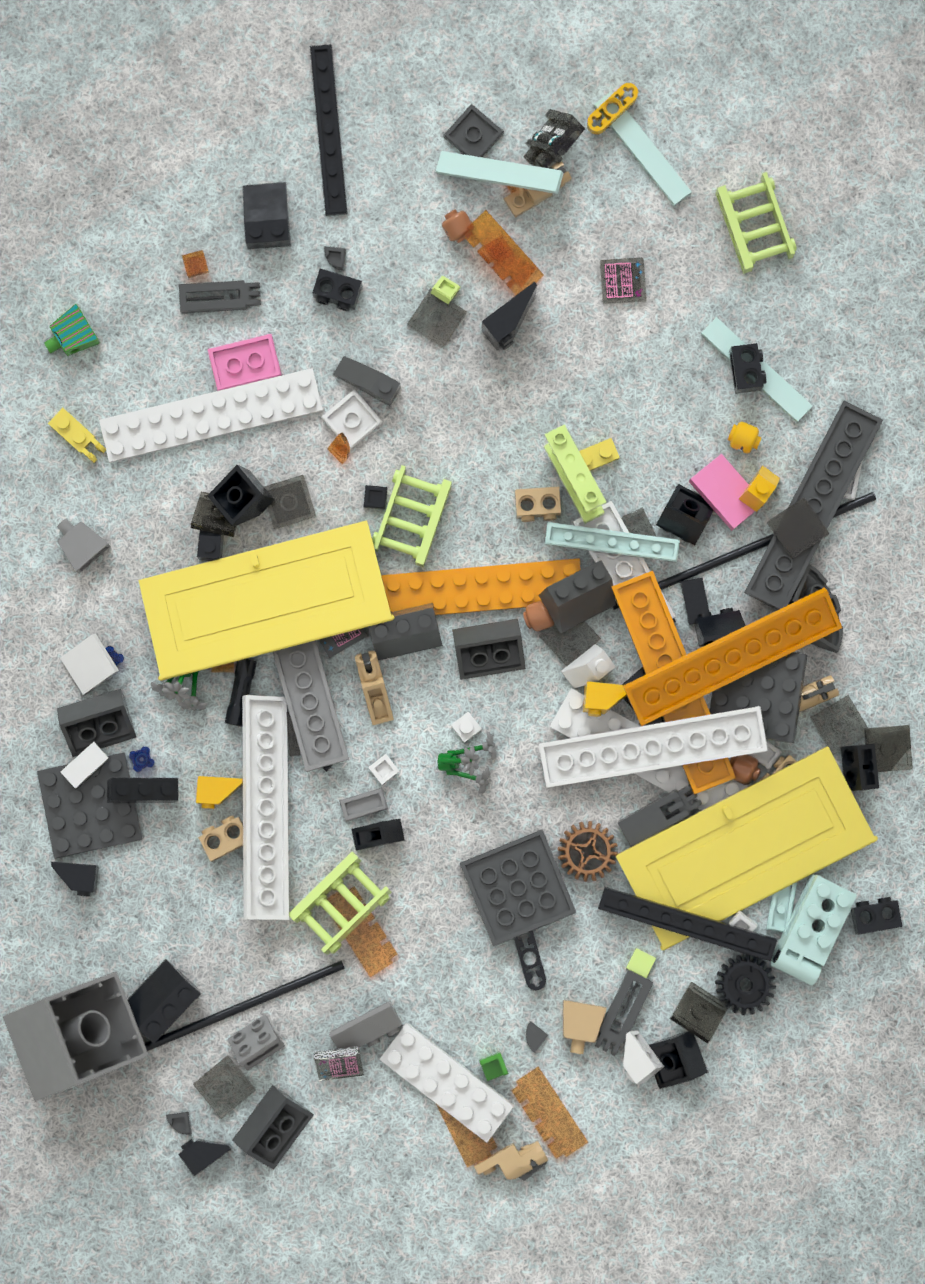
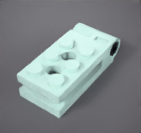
M810 875L773 952L771 966L811 986L814 985L821 973V966L825 965L857 895L819 875ZM826 899L827 907L823 910L821 905ZM814 920H817V928L813 930L812 923Z

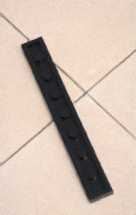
M332 45L310 46L325 215L347 214Z
M604 887L598 906L599 910L767 961H771L777 939L608 887Z

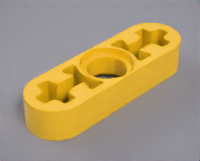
M625 83L620 86L588 117V130L592 134L603 133L635 103L638 97L637 87L632 83ZM624 90H626L627 92H629L630 90L633 91L632 98L627 96L623 100V106L620 100L624 96ZM608 104H616L619 111L615 114H610L606 109ZM602 111L605 118L601 121V127H593V119L598 121L602 117V113H600Z

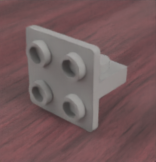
M266 1015L255 1019L251 1024L228 1038L240 1066H244L247 1071L285 1047Z

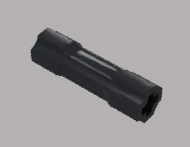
M243 659L237 661L225 724L243 727L242 696L249 695L257 664L254 660Z

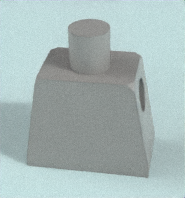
M66 518L57 526L64 535L58 540V543L75 571L79 574L110 547L103 538L83 522L73 526Z

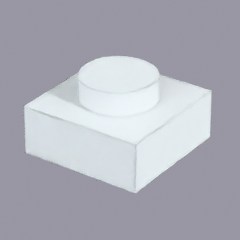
M469 712L451 725L464 743L482 730Z
M387 754L368 767L381 785L400 772Z
M740 910L728 923L750 931H754L757 927V924Z

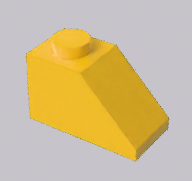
M762 465L739 500L757 512L775 490L780 478Z
M587 681L584 687L583 712H587L589 716L600 717L601 714H606L627 696L623 688L624 685Z
M198 776L196 803L201 804V808L215 809V805H221L243 785V779Z

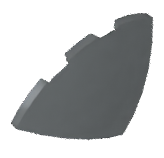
M809 564L789 604L825 587L838 618L839 612H841L837 596L832 595L826 585L827 579L815 567ZM843 626L841 629L811 644L838 653L843 637Z

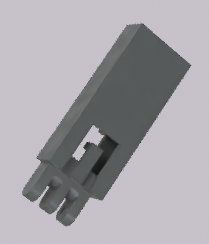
M244 280L179 284L180 312L185 314L247 310L246 306L261 305V300H252V297H260L261 292L252 291V289L260 288V283H245ZM238 290L239 299H233V294H230V299L212 300L224 299V296L187 298L186 293Z
M691 785L679 791L675 789L618 821V825L631 847L690 815L689 811L702 805L701 800L691 803V800L698 796L697 794L692 793L687 796L686 793L692 790ZM674 801L675 804L668 807L671 814L665 816L661 807Z
M627 970L599 1030L601 1033L595 1043V1047L599 1048L602 1041H605L603 1051L607 1052L610 1045H614L611 1055H616L621 1043H625L626 1034L631 1031L654 982ZM634 980L636 983L620 1014L621 1017L638 983L642 984V987L620 1032L611 1029V1026ZM615 1021V1024H617V1025L620 1026L621 1023L618 1022V1021Z

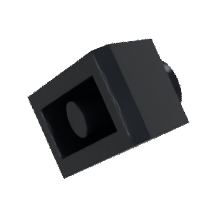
M203 516L197 550V558L199 560L213 561L222 558L225 518Z
M401 818L351 829L356 851L405 841Z
M51 862V867L70 890L77 891L78 896H90L91 892H96L98 865Z
M190 1139L181 1146L183 1151L178 1155L193 1176H196L233 1147L228 1143L198 1139L194 1142Z

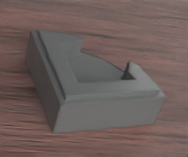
M324 246V253L329 264L332 267L334 266L335 269L344 271L346 248Z
M530 1021L526 1029V1040L530 1049L535 1053L548 1034Z
M189 1111L166 1115L167 1121L173 1129L182 1134H192Z

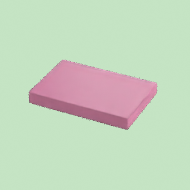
M272 334L208 349L218 391L282 376Z
M722 454L689 480V483L731 531L755 512L739 500L749 484Z

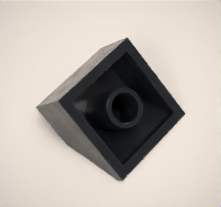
M236 465L207 495L234 527L260 516L274 501V498L252 472L240 465Z
M677 484L656 525L664 531L678 536L683 541L696 545L714 510L701 495Z
M733 608L722 609L720 614L712 615L711 612L698 614L699 618L694 620L699 647L706 646L746 626L740 610L733 611Z
M693 1030L649 1044L650 1048L664 1065L654 1075L659 1089L692 1081L708 1073Z

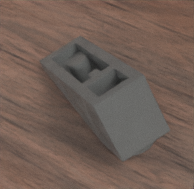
M343 356L333 373L334 376L388 406H391L401 388L400 382L346 356Z

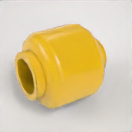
M741 421L737 425H733L727 440L730 441L732 448L748 454L753 448L757 450L762 437L758 436L759 429Z

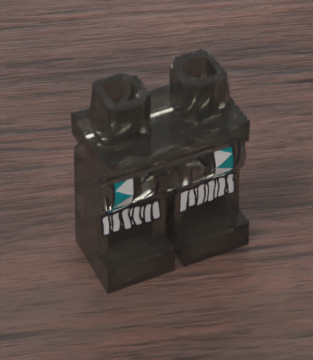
M549 109L545 116L548 121L542 129L525 143L530 149L523 157L533 166L538 164L540 167L548 168L552 162L560 163L563 159L561 156L570 149L585 130L572 114Z

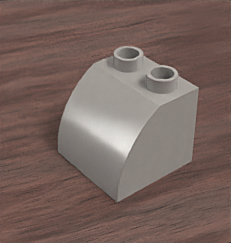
M117 971L43 998L3 1016L35 1102L149 1056Z

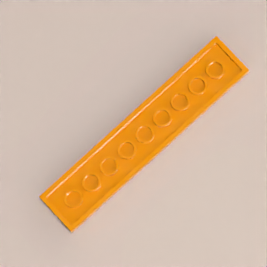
M580 558L381 576L390 612L433 603L435 615L526 608L529 604L541 600L539 594L545 588L580 571L581 568Z
M653 571L611 587L645 674L687 655ZM702 696L664 715L663 719L665 722L711 714ZM728 758L682 765L694 794L736 778Z
M824 587L624 685L623 688L640 725L643 726L841 629L842 625L829 593Z

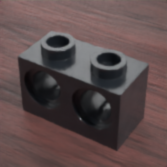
M320 268L312 295L313 298H316V302L328 305L330 302L337 304V308L343 311L355 310L363 285L361 280ZM324 284L332 286V290L328 293H324L320 289ZM346 290L353 292V296L349 299H344L341 296Z
M757 343L731 346L729 355L735 394L761 391L764 387L763 384H766L765 370L761 371L760 362H763L762 349H758ZM749 353L753 360L745 362L742 360L741 355ZM751 374L755 377L756 382L749 384L745 381L744 376Z
M875 744L841 747L843 776L850 790L878 789L879 779Z
M891 897L877 899L878 903L869 905V900L856 902V907L851 908L855 934L860 935L903 927L898 900L891 901ZM885 907H889L892 910V916L888 920L882 916V910ZM862 911H867L870 914V920L866 924L860 920Z

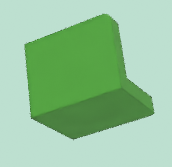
M500 1052L479 1059L487 1081L508 1074Z

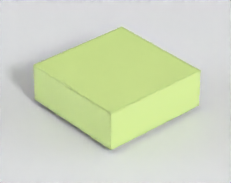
M442 275L430 293L449 305L461 287Z
M635 948L626 968L647 978L656 958Z

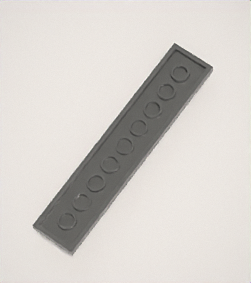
M843 401L744 592L745 594L776 610L789 604L883 419Z

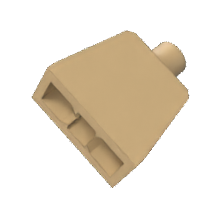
M563 1000V1037L572 1039L570 1052L583 1054L585 1041L595 1043L606 1007Z

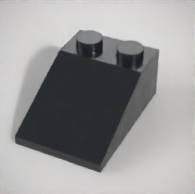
M286 182L243 185L244 229L247 249L291 246Z
M535 282L482 321L481 331L497 351L501 348L506 350L514 343L513 339L536 296L537 284Z

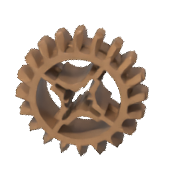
M592 821L588 822V828H584V823L579 822V830H577L575 825H572L571 829L574 833L571 834L566 830L564 834L569 838L567 840L560 838L559 841L564 843L565 847H558V851H564V855L558 856V859H566V863H563L561 867L565 868L568 865L571 867L567 871L568 875L576 871V880L579 879L580 874H583L584 882H587L588 875H591L592 881H596V873L603 878L605 877L602 872L603 869L611 872V868L607 864H616V861L610 859V857L618 854V852H611V848L617 847V843H609V840H612L614 835L605 836L609 830L608 828L600 832V823L593 829ZM592 833L586 844L572 841L579 834ZM598 836L605 844L606 855L598 852L595 848ZM591 841H593L591 844V847L593 848L592 850H594V853L599 855V857L596 855H589L583 863L584 853H582V849L577 848V846L581 848H587L588 845H590ZM569 848L578 851L581 856L578 867L570 858ZM592 858L603 861L594 870H584L588 860Z

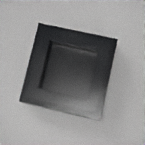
M365 485L363 507L385 510L388 488Z

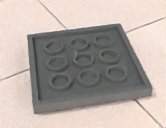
M792 652L713 691L709 709L710 714L761 706L766 740L795 743L808 655Z
M125 753L108 756L110 759L77 789L61 773L67 765L37 771L54 859L143 840L135 803H107V780L110 778H130Z
M543 830L460 863L493 947L576 913Z

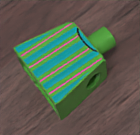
M77 304L73 305L49 326L55 336L44 342L50 354L62 347L67 356L100 343Z

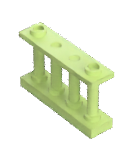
M767 172L763 173L760 178L762 183L734 192L727 191L726 185L718 187L715 192L743 274L751 272L756 261L786 252L788 259L794 257L795 251H797L794 239L789 237L773 191L775 190V183L772 177H768ZM765 191L769 203L742 212L734 211L732 204L735 200ZM772 211L775 224L747 233L741 231L739 226L741 221ZM772 233H780L783 244L755 253L748 251L746 246L748 241Z
M565 424L546 433L544 436L548 444L544 445V449L583 522L586 524L604 515L605 512L601 505L605 504L606 500Z
M401 465L400 471L395 470L392 479L395 485L379 532H374L372 541L376 552H378L380 545L412 555V558L416 559L415 565L424 567L452 482L443 479L442 485H434L404 475L406 466ZM401 483L433 493L437 497L435 505L431 504L428 506L398 496ZM394 504L427 514V517L430 518L428 526L423 525L422 527L390 516ZM387 524L420 535V538H423L421 546L413 547L383 537Z
M353 852L289 912V916L296 923L300 921L305 922L326 944L321 950L327 955L337 952L342 946L341 942L379 905L383 906L390 899L389 895L392 893L386 886L380 890L359 868L361 859ZM348 874H353L374 896L366 906L343 884L344 881L342 879ZM332 889L334 891L337 890L358 912L350 922L327 900L328 897L326 895ZM316 905L321 906L342 928L333 938L311 916L312 913L310 911Z

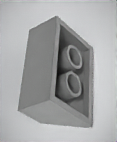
M390 1000L330 1031L328 1034L341 1056L347 1054L349 1058L360 1052L359 1047L367 1044L369 1048L380 1042L379 1037L387 1033L388 1037L400 1032L399 1027L403 1024Z

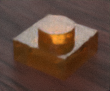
M203 250L182 255L188 278L209 273Z

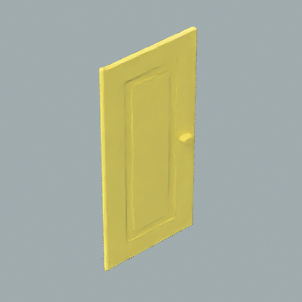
M367 520L138 580L160 673L158 680L160 681L395 619L394 615H391Z
M826 746L615 856L636 896L722 921L736 914L739 910L742 911L876 842L878 837L873 835L829 747ZM652 926L661 943L660 949L663 951L689 938L682 934Z

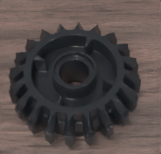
M745 954L744 961H742L740 955H736V963L732 958H729L728 962L731 966L728 967L722 964L721 967L726 970L725 973L717 972L718 976L723 977L722 981L715 980V984L722 985V988L715 990L716 993L723 992L724 994L719 998V1001L723 1002L727 999L728 1002L724 1006L727 1009L733 1004V1013H737L738 1009L741 1008V1015H746V1008H748L750 1014L753 1015L755 1014V1006L761 1012L763 1010L760 1005L761 1002L767 1006L770 1004L765 999L766 996L774 997V994L768 992L769 988L776 989V985H769V981L775 980V976H767L772 969L766 968L763 970L766 962L762 961L758 965V957H754L752 962H750V955ZM744 978H748L751 982V987L747 991H743L740 988V981Z

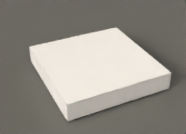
M355 389L321 417L349 451L383 423Z
M96 633L90 635L60 657L83 695L89 693L119 671Z

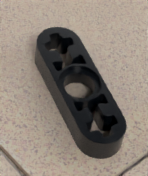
M531 931L529 932L530 937L527 938L528 945L533 943L534 948H527L521 952L520 947H524L523 941L518 940L517 937L514 938L527 986L532 990H540L546 984V977L534 933ZM527 952H533L536 955V962L532 965H527L523 960V956ZM539 965L540 970L535 971L538 977H542V981L539 982L540 986L535 987L534 983L530 984L529 982L533 978L532 972L527 974L526 968L532 969Z

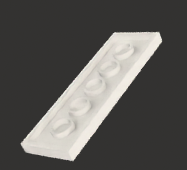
M612 501L602 506L605 512L604 515L586 524L581 517L573 521L574 526L629 533ZM588 551L594 563L602 560L612 578L613 586L650 572L644 558ZM663 594V597H664V599H665V602H666V604H667V607H668L669 612H670V614H671V617H672V619H673V618H675L676 616H675V614L673 613V611H672L670 605L668 604V602H667V600H666V598H665V596H664V594Z
M408 1023L404 1025L379 1059L486 1143L515 1106Z

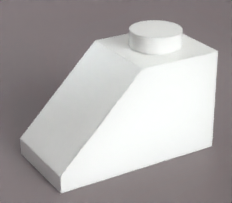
M594 644L561 672L575 689L584 686L587 681H599L616 666L606 652Z
M638 1030L629 1031L626 1034L623 1067L627 1071L626 1075L636 1085L645 1083L660 1071L664 1065Z

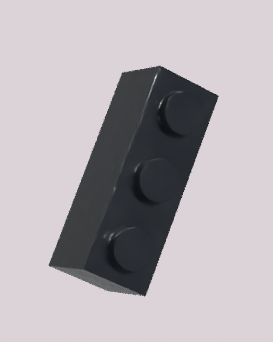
M110 778L107 780V803H175L178 801V778Z

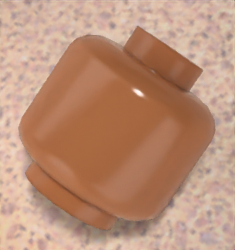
M456 209L444 215L446 220L443 221L442 228L450 241H457L459 243L473 235L471 231L474 229V226L465 211L457 213Z
M542 600L529 604L526 607V612L523 613L527 627L529 629L532 628L534 631H541L555 624Z
M747 754L734 756L730 759V764L736 776L733 780L744 785L750 784L752 780L757 781L761 769L758 768V759Z

